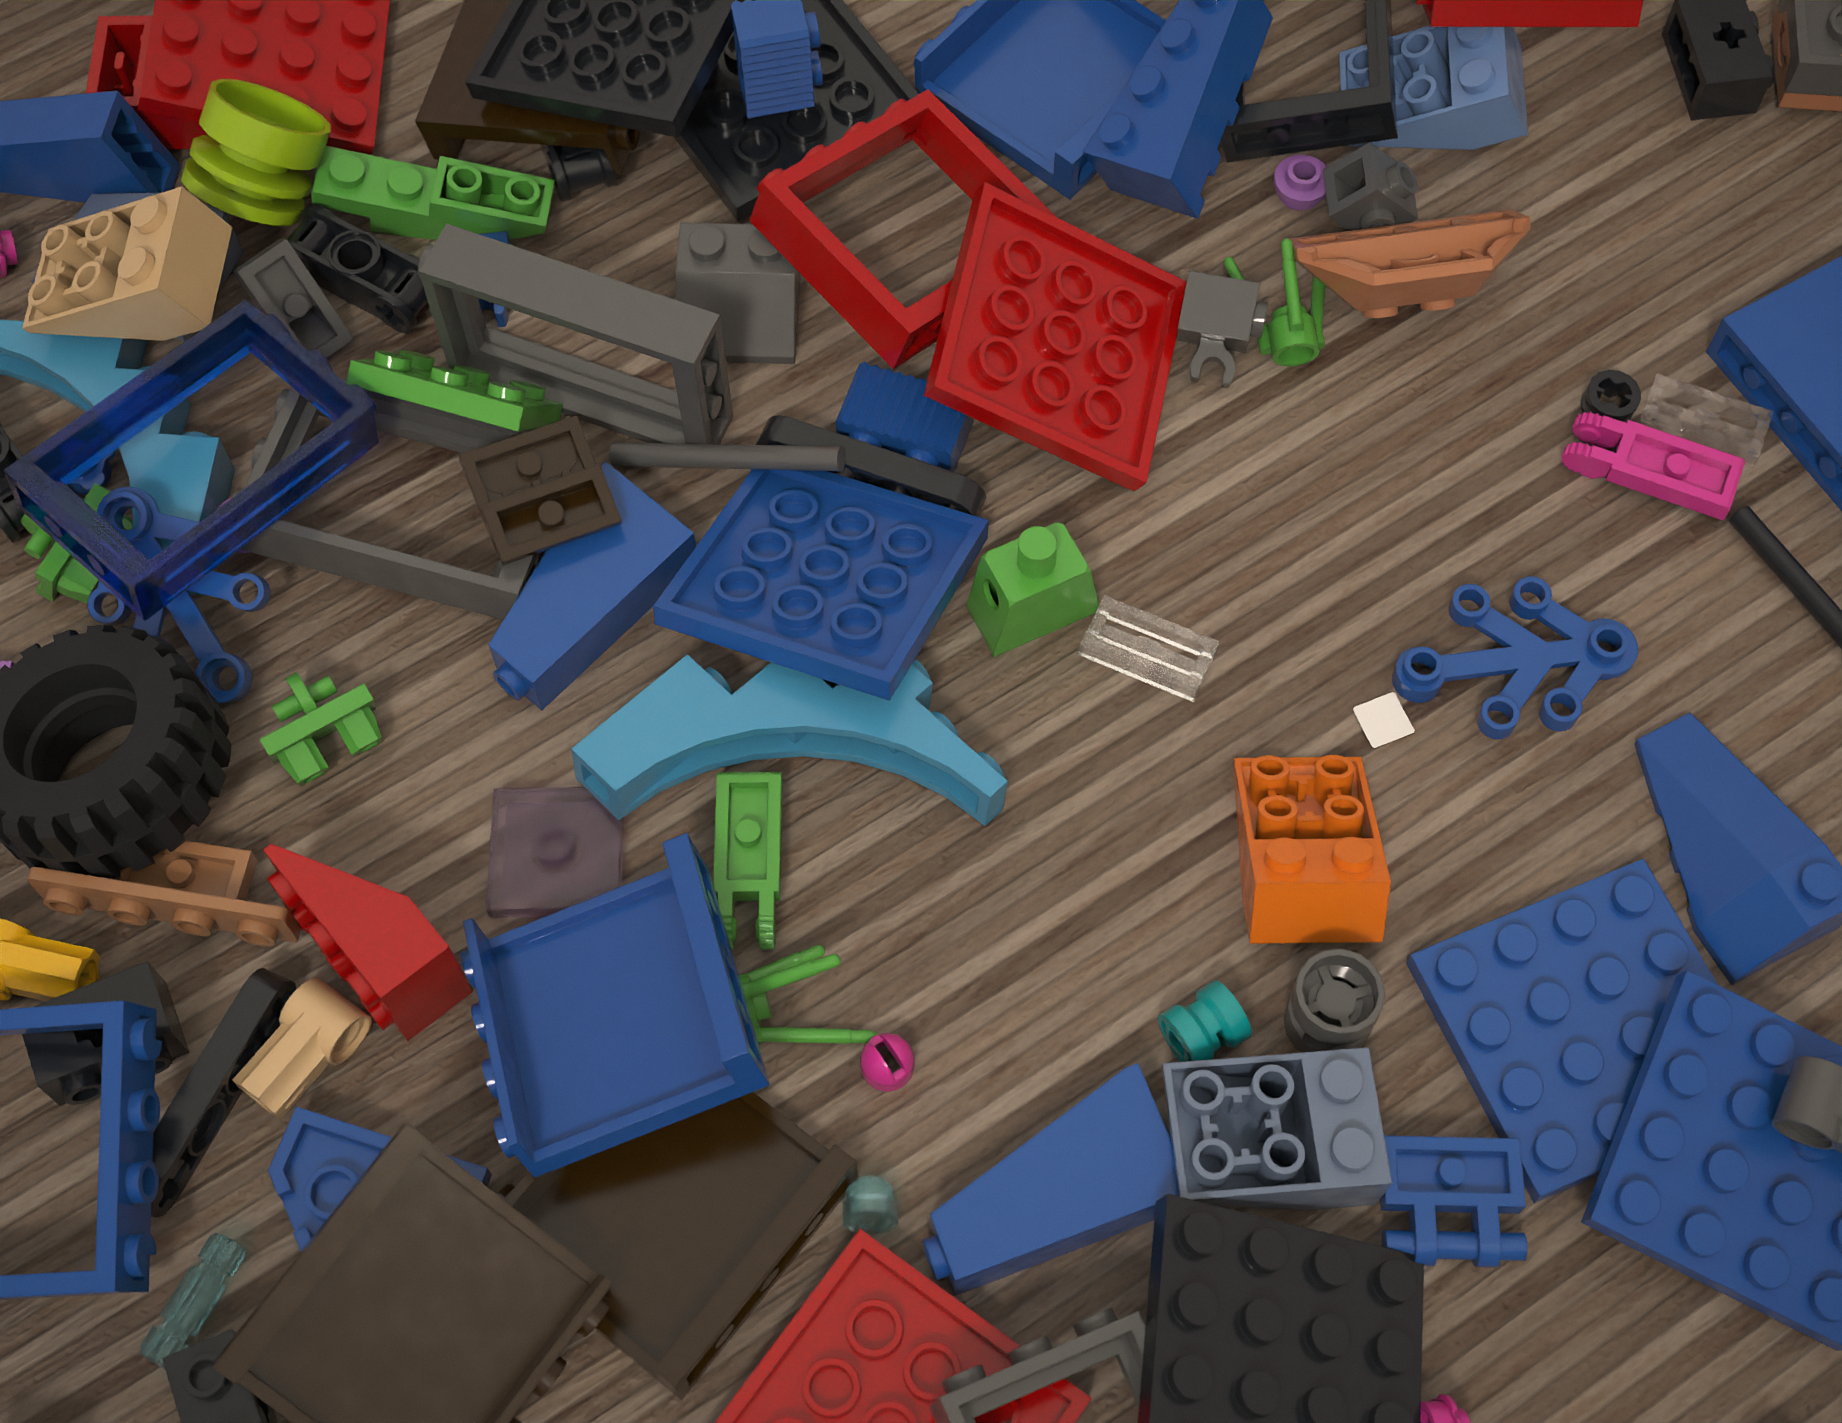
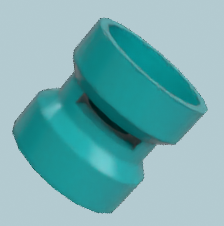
M1213 980L1197 990L1194 1003H1189L1186 1006L1173 1005L1159 1014L1157 1018L1165 1041L1180 1062L1212 1060L1214 1053L1221 1046L1235 1048L1252 1036L1251 1025L1240 1003L1231 991L1218 980Z

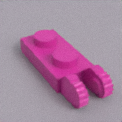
M1583 412V414H1578V417L1575 418L1572 432L1575 433L1574 436L1586 444L1573 442L1572 444L1568 443L1567 447L1565 446L1561 462L1564 463L1563 466H1566L1568 470H1572L1574 473L1579 472L1582 476L1591 479L1606 477V481L1724 521L1730 511L1746 462L1743 461V458L1631 420L1625 423L1591 412ZM1617 447L1615 453L1606 450V448Z

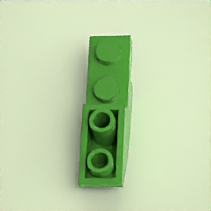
M325 146L312 189V203L323 206L326 209L370 217V231L412 238L438 239L447 223L477 234L507 231L509 239L545 233L555 180L440 156L438 167L435 169Z

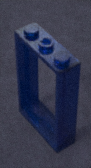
M245 299L7 467L4 472L17 507L139 617L146 621L379 443L375 420L377 408L372 398L363 388L356 384L349 386L338 377L321 353L315 349L307 351L296 342L279 318L273 314L265 316ZM252 353L330 418L333 423L150 560L66 485L246 355Z

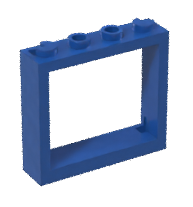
M110 1001L0 1009V1036L103 1028L95 1270L0 1276V1300L149 1292L150 1255H157L156 1244L151 1235V1202L156 1197L159 1183L157 1168L152 1162L153 1130L157 1127L160 1119V1101L154 1090L155 1059L159 1056L162 1048V1041L156 1040V1008L128 1001Z

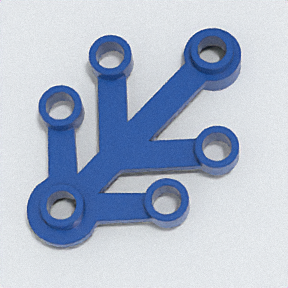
M120 487L109 492L100 502L96 513L98 531L108 542L98 588L90 594L87 602L91 617L100 623L117 625L128 619L132 611V600L128 593L124 591L135 554L146 572V577L133 628L145 630L148 635L160 636L167 608L200 661L195 671L196 675L216 702L223 704L238 702L247 695L251 688V669L241 657L226 653L189 591L229 600L237 609L255 612L264 608L269 602L271 595L269 584L261 576L252 573H240L232 576L170 561L157 538L193 544L196 545L202 554L216 559H223L232 555L238 546L236 530L230 524L217 519H210L201 523L163 514L160 512L156 500L149 493L135 487ZM135 508L140 516L139 523L134 529L127 531L122 523L123 515L127 510ZM221 528L225 534V542L220 549L211 550L207 542L208 535L212 530ZM253 581L258 588V595L253 602L245 604L240 598V589L244 583ZM114 594L118 600V609L112 616L107 617L101 608L102 601L106 596ZM231 667L237 674V682L232 689L226 691L219 684V675L223 669Z
M1524 577L1516 583L1509 599L1510 607L1520 618L1527 620L1537 619L1566 640L1544 641L1491 608L1490 597L1482 587L1475 584H1464L1458 587L1452 596L1448 608L1450 617L1458 625L1474 627L1504 646V648L1439 655L1435 650L1428 647H1412L1399 656L1392 674V684L1402 698L1415 703H1423L1432 700L1438 695L1443 682L1515 673L1499 695L1485 700L1477 716L1478 728L1485 736L1492 739H1504L1514 731L1520 717V710L1549 670L1577 665L1564 687L1549 691L1539 708V717L1542 723L1553 731L1561 732L1567 731L1575 725L1582 712V702L1598 680L1620 677L1632 668L1638 655V644L1633 633L1622 623L1604 618L1587 622L1553 601L1549 585L1538 577ZM1529 592L1535 594L1539 598L1540 603L1531 604L1526 602L1521 597V593ZM1471 600L1478 605L1479 610L1467 611L1460 605L1459 601ZM1597 641H1603L1612 645L1616 651L1608 652L1603 650ZM1411 664H1422L1428 667L1432 673L1428 675L1419 674L1413 670ZM1561 703L1570 710L1571 715L1560 716L1551 709L1550 704ZM1488 712H1502L1508 718V723L1498 724L1493 722L1489 718Z

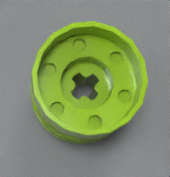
M233 79L212 81L199 120V125L208 135L193 138L189 153L192 158L186 160L181 182L192 194L202 201L228 214L272 226H291L300 222L302 211L304 210V200L302 198L309 196L312 182L303 170H311L319 166L330 135V123L308 105L262 85Z

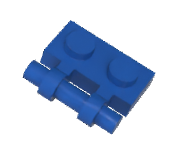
M1384 1135L1392 1184L1380 1199L1381 1211H1408L1409 1230H1383L1382 1247L1413 1254L1415 1262L1422 1263L1424 1266H1435L1437 1259L1472 1260L1474 1267H1498L1500 1260H1526L1527 1239L1525 1233L1500 1232L1499 1213L1519 1214L1526 1207L1520 1138ZM1436 1212L1471 1213V1232L1437 1231Z

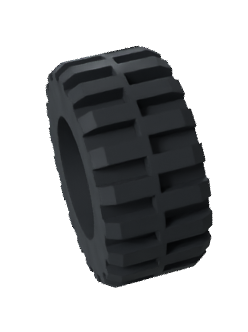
M112 625L87 626L86 633L78 634L75 630H67L53 635L54 642L43 647L36 643L22 651L20 654L23 658L11 668L4 665L0 669V841L18 860H22L29 869L31 867H40L112 879L120 877V870L131 867L133 871H139L154 864L153 856L166 848L173 852L186 841L183 834L193 824L200 827L211 810L207 803L211 797L219 798L227 775L221 768L228 767L231 742L227 738L229 726L224 713L185 658L178 654L172 644L160 636L148 635L145 630L133 627L120 626L118 631H116ZM125 725H133L122 745L101 765L81 776L58 781L63 769L72 756L91 739L108 730Z

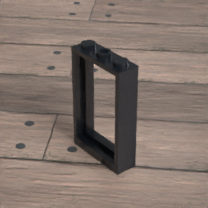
M1365 0L1369 87L1245 105V82H1242L1236 98V102L1240 106L1233 126H1226L1221 138L1227 163L1397 139L1391 0Z

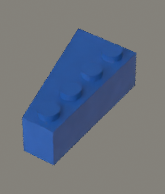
M1179 0L1082 151L1110 190L1196 219L1199 218L1205 202L1200 195L1207 176L1215 175L1221 159L1217 148L1225 127L1233 126L1240 108L1236 102L1242 82L1248 81L1251 78L1273 19L1263 0Z

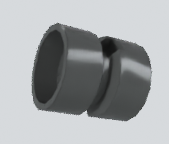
M1344 949L1324 950L1308 959L1298 973L1293 990L1287 1001L1283 1018L1286 1035L1298 1051L1302 1053L1362 1048L1383 1009L1386 994L1382 976L1373 963L1359 953Z

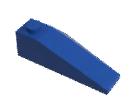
M1688 713L1637 739L1634 745L1654 809L1658 815L1662 816L1672 849L1669 852L1672 866L1675 873H1680L1690 905L1686 910L1692 929L1731 985L1838 929L1842 925L1841 864L1827 845L1697 718Z

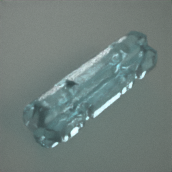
M214 1233L209 1236L197 1255L202 1259L198 1267L190 1266L159 1315L164 1318L163 1323L159 1328L152 1326L140 1345L139 1352L141 1355L163 1369L165 1367L162 1358L190 1347L185 1344L186 1339L189 1335L197 1336L227 1288L223 1284V1280L227 1275L233 1277L246 1257V1250L239 1243L223 1234Z

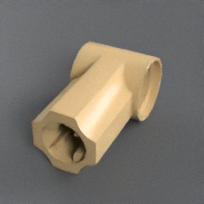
M318 977L307 980L293 992L280 1013V1026L232 1080L256 1103L280 1120L329 1064L337 1065L344 1062L359 1048L372 1024L371 1016Z

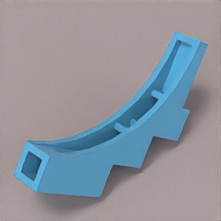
M0 319V375L10 376L47 389L83 410L115 441L129 476L130 487H135L149 493L156 500L161 513L201 523L206 520L215 519L217 508L229 497L235 468L219 437H212L205 433L194 431L184 433L191 404L175 372L152 366L141 368L148 343L147 340L28 333L22 329L24 321ZM132 508V529H134L139 523L140 516L138 511ZM212 530L208 535L207 542L211 550H216L218 540ZM157 538L170 561L212 570L214 558L202 554L196 545ZM134 554L131 569L143 587L146 572ZM189 591L191 595H204Z
M687 654L571 748L576 780L618 820L658 793L697 775L759 759L805 756L852 761L902 775L946 797L984 826L1003 811L1008 780L1005 779L1001 767L991 756L984 752L976 753L959 738L956 728L947 717L937 711L930 712L933 682L926 669L916 659L889 701L839 684L832 689L830 681L772 662L736 692L732 693L729 684L720 673L711 667L704 670Z

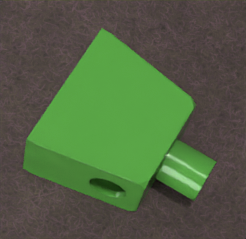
M1056 522L1046 527L1033 526L1027 528L1018 539L987 551L980 558L966 608L993 657H996L1099 612V603L1088 564L1065 525Z

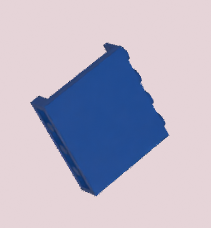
M976 0L971 6L961 8L953 18L952 23L935 39L927 40L919 48L914 58L915 89L919 94L929 89L975 136L1068 199H1071L1098 173L1082 151L1166 20L1135 0Z
M1842 256L1724 317L1706 353L1842 511Z
M688 833L662 842L669 868L488 939L473 918L463 921L468 949L461 951V962L470 984L477 990L479 1000L478 1003L471 1006V1014L481 1039L488 1045L490 1058L482 1061L483 1074L490 1092L499 1100L501 1116L493 1120L495 1134L503 1153L508 1158L516 1156L534 1178L770 1085L710 872Z

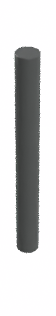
M613 442L609 452L611 464L622 467L842 471L845 466V451L842 446Z

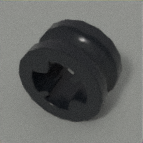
M1618 370L1602 371L1591 378L1581 398V410L1585 413H1598L1599 416H1607L1627 423L1628 420H1631L1641 401V390L1637 382L1626 373ZM1602 393L1608 398L1619 396L1622 399L1619 407L1614 402L1603 404L1599 400Z

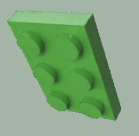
M399 350L398 354L375 351L374 359L350 361L346 384L518 432L537 429L560 421L563 403L544 398L546 388L539 385L510 380V385L489 382L490 373L484 370L462 365H455L454 369L433 366L434 357L408 350Z

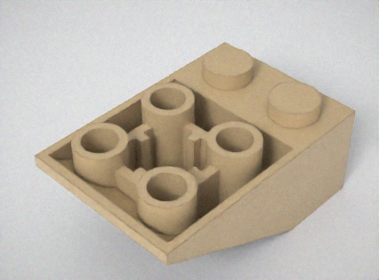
M181 186L49 228L42 241V255L35 281L28 293L29 304L22 329L28 333L158 341H165L208 329L211 325L233 227Z

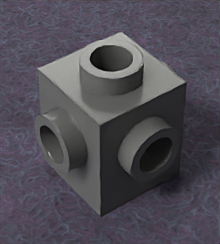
M1371 142L1323 169L1329 217L1335 220L1342 229L1350 231L1411 223L1418 219L1414 194L1418 190V185L1414 173L1406 163L1402 161L1397 162Z

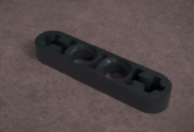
M781 415L770 417L756 445L842 446L845 451L844 469L842 471L828 472L977 517L986 499V494L982 487L966 476L791 417Z
M262 967L257 969L242 986L153 1131L152 1162L157 1168L159 1183L156 1197L151 1202V1216L159 1218L166 1214L181 1195L243 1092L232 1080L280 1026V1013L286 1001L297 989L295 982Z

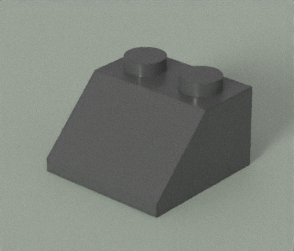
M680 222L676 262V300L720 314L726 362L795 364L801 274L752 224Z

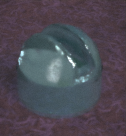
M867 1175L857 1178L847 1188L843 1199L844 1227L853 1232H858L861 1229L867 1234L883 1233L894 1229L898 1225V1199L893 1187L882 1177Z

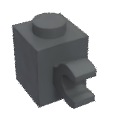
M1189 270L1178 324L1177 341L1199 345L1190 365V379L1192 382H1199L1202 366L1207 362L1213 361L1223 367L1222 387H1230L1234 380L1236 365L1233 356L1227 350L1246 353L1250 336L1262 338L1268 303L1257 301L1260 283Z

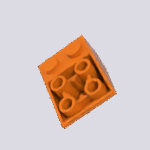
M1265 755L1257 758H1234L1233 771L1242 901L1249 944L1383 942L1391 879L1362 758L1343 757L1340 755H1326L1323 757H1277Z

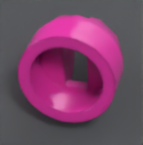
M882 1033L872 1037L865 1044L861 1052L860 1064L862 1075L871 1087L880 1091L890 1092L902 1088L909 1082L914 1072V1053L911 1046L905 1039L896 1034ZM886 1046L901 1068L892 1074L885 1060L877 1051L878 1048Z

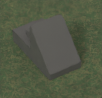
M280 238L232 271L262 314L256 319L260 326L301 369H312L354 339L287 239Z

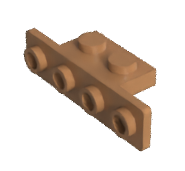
M185 841L173 852L166 848L153 856L155 863L139 871H133L131 867L120 870V877L109 879L40 867H31L27 877V881L44 899L43 904L63 914L82 915L85 909L103 911L119 922L135 926H144L147 924L148 919L170 922L174 928L196 936H209L212 929L236 933V936L245 942L266 947L274 946L276 940L297 943L301 933V928L289 909L282 906L246 901L258 862L252 851Z

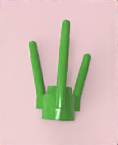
M1285 238L1281 241L1287 305L1276 309L1272 313V321L1268 324V327L1266 322L1264 323L1262 338H1258L1260 354L1268 355L1272 353L1274 363L1280 366H1298L1314 360L1319 355L1320 349L1325 347L1322 330L1325 286L1313 277L1310 314H1308L1306 307L1300 305L1293 243L1289 238ZM1226 257L1223 263L1230 278L1245 280L1235 260L1232 257Z
M815 945L749 973L739 975L758 1043H867L877 1034L872 1030L761 1027V1020L772 1018L768 991L839 966L841 959L837 954L822 957L825 953L822 945Z

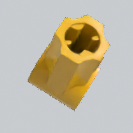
M0 918V1000H9L12 994L41 1001H49L99 981L101 956L94 949L37 937L28 929Z

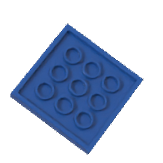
M752 469L654 604V624L890 701L988 539L989 520L828 471Z
M1644 858L1412 953L1406 962L1499 1138H1520L1524 1186L1533 1203H1537L1599 1176L1676 976L1689 970L1717 984Z
M1686 970L1676 976L1581 1223L1836 1351L1842 1350V1153L1834 1148L1828 1150L1818 1149L1791 1140L1773 1127L1772 1120L1795 1060L1801 1056H1810L1842 1066V1046Z

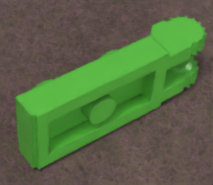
M717 772L713 886L731 950H733L734 942L737 940L735 901H759V917L756 919V940L759 941L760 949H775L776 901L781 900L782 772Z

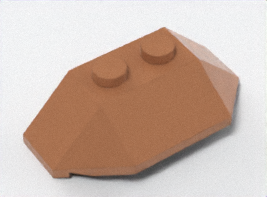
M1508 209L1291 238L1290 240L1293 243L1295 262L1343 302L1359 312L1363 311V317L1385 318L1397 315L1398 306L1420 304V309L1444 310L1455 307V299L1475 296L1531 228L1530 217Z

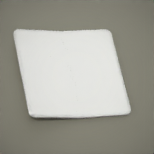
M1394 692L1353 708L1373 748L1410 735L1415 731Z

